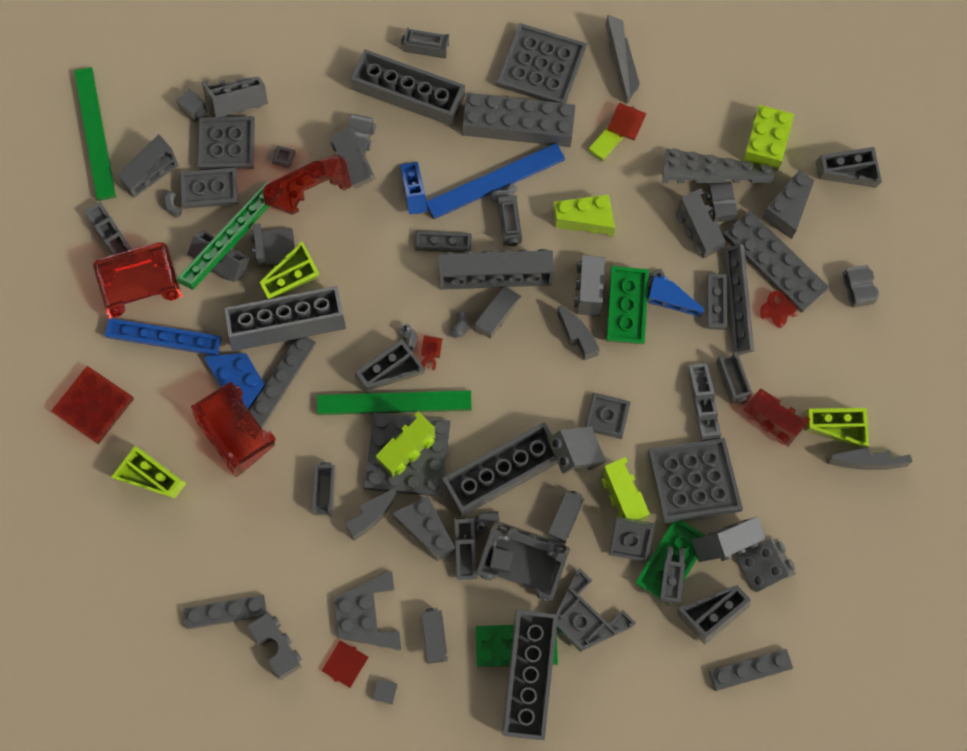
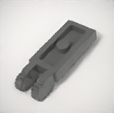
M668 546L663 568L660 601L680 604L685 569V549L680 548L678 562H672L673 548Z

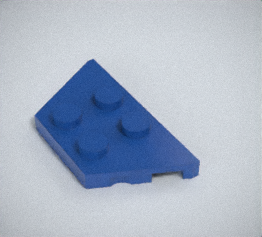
M242 353L204 357L239 419L242 420L246 411L254 404L256 397L265 387L248 355Z

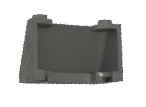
M495 522L490 531L476 574L489 581L497 578V576L534 589L537 597L541 600H553L570 548L562 543L514 526ZM494 548L513 552L509 573L490 569Z

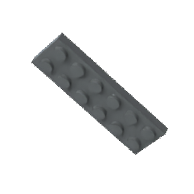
M748 211L723 233V237L733 246L737 244L744 245L745 258L801 313L829 289V286L751 211Z

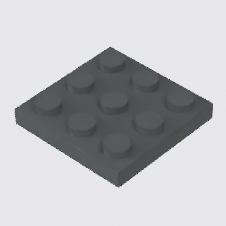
M254 116L199 117V170L226 168L254 169Z

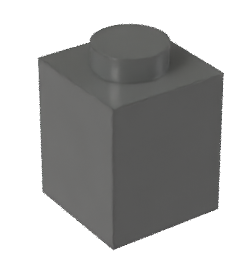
M191 89L187 90L176 100L179 109L193 122L197 121L199 117H204L208 111L205 102Z

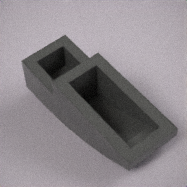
M505 286L475 324V330L491 339L499 326H502L521 295Z
M562 305L558 306L557 315L570 346L578 344L584 360L598 356L600 349L588 328L567 308Z
M395 488L361 505L360 510L362 514L346 522V526L354 540L366 534L385 516L397 497Z
M474 517L454 518L457 580L477 579Z

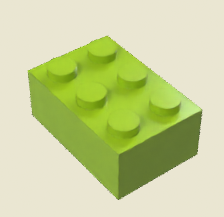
M759 104L743 161L760 165L767 164L778 171L783 160L794 114Z

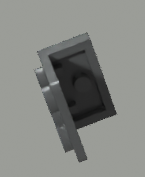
M261 223L253 224L254 231H250L252 243L255 242V248L252 249L253 259L257 260L259 267L278 265L295 249L292 228L263 231Z
M770 539L738 557V561L755 592H759L782 579L796 575L794 571L795 565L786 556V548L778 539Z

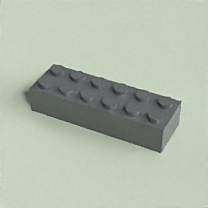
M364 49L350 78L351 88L354 91L451 126L465 97V85L366 49Z
M467 93L463 136L545 145L557 143L558 146L571 147L575 105Z
M522 249L518 252L502 250L495 253L491 251H482L481 253L467 251L462 254L443 253L439 255L440 290L500 288L505 286H552L554 276L553 250L539 249L537 251Z
M337 286L224 308L232 351L346 329Z
M545 422L442 478L443 486L461 517L558 464L548 441L552 433Z
M515 610L501 733L503 736L545 741L557 614Z

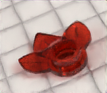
M781 291L771 292L767 297V302L760 308L761 319L771 317L773 323L778 328H782L785 325L788 316L796 317L798 313L794 302L786 299V296ZM776 296L780 298L779 303H776L774 300Z

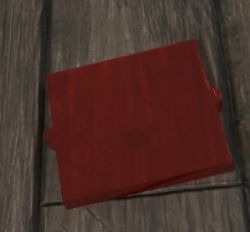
M619 103L607 130L618 134L619 137L623 136L635 141L647 113L635 109L634 106L629 107Z
M340 640L323 667L322 672L334 678L335 682L339 681L351 688L369 657L359 652L355 646L351 647Z

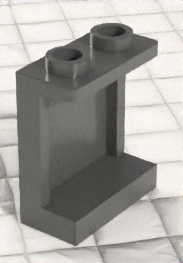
M592 426L560 430L548 438L562 474L582 467L593 470L606 462Z

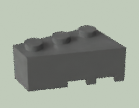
M158 134L117 175L132 196L136 197L179 165L172 148Z
M698 189L681 197L676 217L680 223H683L688 238H692L695 243V250L698 254L701 253L704 259L722 250L726 241L717 222H713L708 213L711 210L709 204L705 206L701 198L703 194L702 189Z

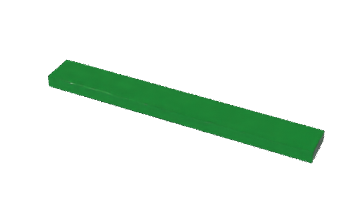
M92 67L74 70L96 198L98 201L116 198L94 71Z
M266 182L177 277V282L194 290L282 194V189Z
M471 390L317 395V415L472 411Z

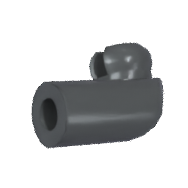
M510 184L506 190L493 191L490 198L492 201L498 202V197L513 196L517 187L514 184Z
M172 191L166 192L163 195L164 209L175 217H180L183 211L174 205L176 194Z
M465 311L456 314L458 324L450 332L454 338L462 337L469 328Z
M403 324L401 326V335L407 341L406 344L409 349L414 351L417 333L409 324Z
M498 511L481 513L474 522L475 530L481 533L489 522L499 521Z

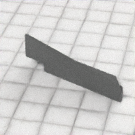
M607 15L605 26L610 40L609 46L625 104H628L630 98L638 90L640 82L627 37L625 38L623 20Z

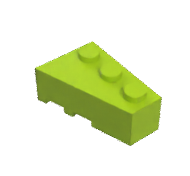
M867 408L807 409L804 411V431L861 449L869 447Z
M419 411L414 415L416 417L414 422L409 426L405 424L402 428L403 432L395 439L392 438L376 455L377 462L392 477L396 474L400 475L410 461L414 462L421 455L420 452L424 448H430L435 442V427Z

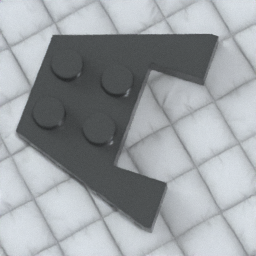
M579 568L556 614L558 615L557 630L582 652L633 627L636 622L622 610L608 624L579 596L592 582Z
M392 571L334 598L339 639L401 650L399 631L378 633L374 593L394 590Z

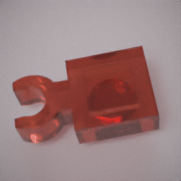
M423 337L421 356H425L422 360L424 369L426 363H432V370L436 369L434 358H440L443 338Z

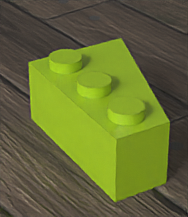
M609 194L554 202L553 216L556 228L573 231L582 230L589 231L592 234L601 233L607 234L610 237L614 236L615 224Z
M303 241L260 281V287L266 299L281 297L319 278V272Z
M134 446L111 476L113 479L174 499L187 484V482L137 446Z
M624 457L605 465L600 481L603 488H607L610 493L608 497L612 506H616L619 512L617 516L639 521L648 519L650 513L641 492L637 490L633 482L635 477L629 473L625 463H628L627 458Z

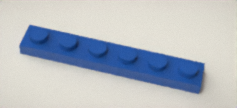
M109 318L104 335L109 339L213 356L219 354L222 337L217 335Z

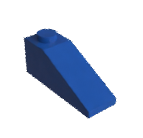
M418 162L400 164L409 214L427 212L425 190Z
M654 276L652 279L647 303L697 317L702 316L705 309L673 281H669L664 276Z

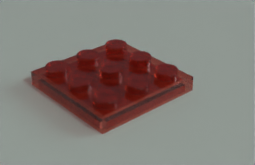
M86 366L51 412L99 445L132 403L134 397L89 366Z

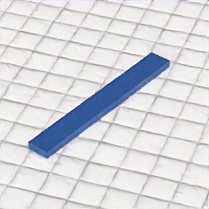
M555 143L426 201L427 207L434 219L490 195L493 191L501 190L510 184H514L563 162L565 157L558 144Z

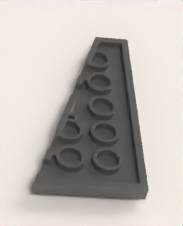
M666 148L662 183H668L669 180H677V183H685V180H693L695 183H724V180H732L733 183H740V180H748L751 183H772L774 179V167L767 164L760 165L749 161H737L732 158L702 155L696 152L680 151L675 148Z

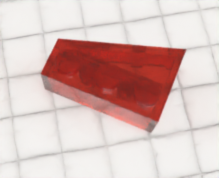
M760 388L746 404L743 411L749 419L757 421L764 431L772 433L780 444L789 447L811 419L806 416L802 419L794 414L795 409L792 407L786 409L779 404V399Z

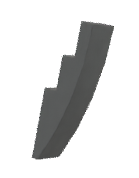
M101 202L84 211L124 273L141 263Z
M708 364L688 365L701 440L720 439L721 431L717 419L718 411L714 399L715 392Z
M869 448L834 454L827 459V463L831 465L862 470L907 467L913 462L910 454L891 458L890 451L871 455Z

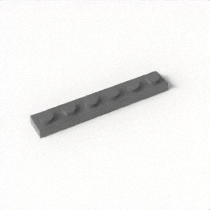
M737 244L725 248L724 253L734 352L737 351L738 355L754 351L745 250L744 245Z
M308 337L295 339L238 427L241 432L254 439L257 438L316 346L315 341Z

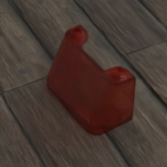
M335 154L313 161L270 182L263 191L265 204L293 215L299 212V208H297L298 203L305 200L304 191L320 183L330 180V184L338 185L342 190L351 188L346 160L342 156Z
M156 242L104 257L93 263L94 273L109 319L121 316L125 312L124 304L158 294H161L164 299L169 301L183 297L180 284L177 282L178 276L168 246L163 242Z
M229 382L192 405L191 409L201 430L232 474L238 477L275 446L276 438L271 431L267 432L261 428L243 403L241 396L244 394L238 385L234 386L232 382Z

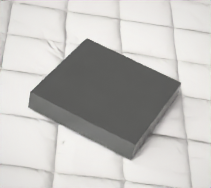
M593 393L585 427L592 426L594 433L622 439L630 401Z
M616 516L608 555L648 562L655 523Z

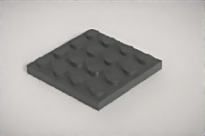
M519 23L498 78L497 86L543 101L566 104L587 43Z
M374 413L364 489L388 492L395 488L397 493L442 497V478L445 477L451 420L426 418L435 427L434 444L428 449L424 448L420 452L419 458L414 462L410 461L400 475L396 474L392 477L377 462L376 455L392 438L395 439L403 432L402 428L405 424L409 426L416 417Z
M725 438L648 450L664 523L742 512L743 507Z

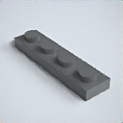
M264 595L184 609L187 630L258 618L267 614Z
M787 649L714 669L709 671L715 691L792 670L793 666Z

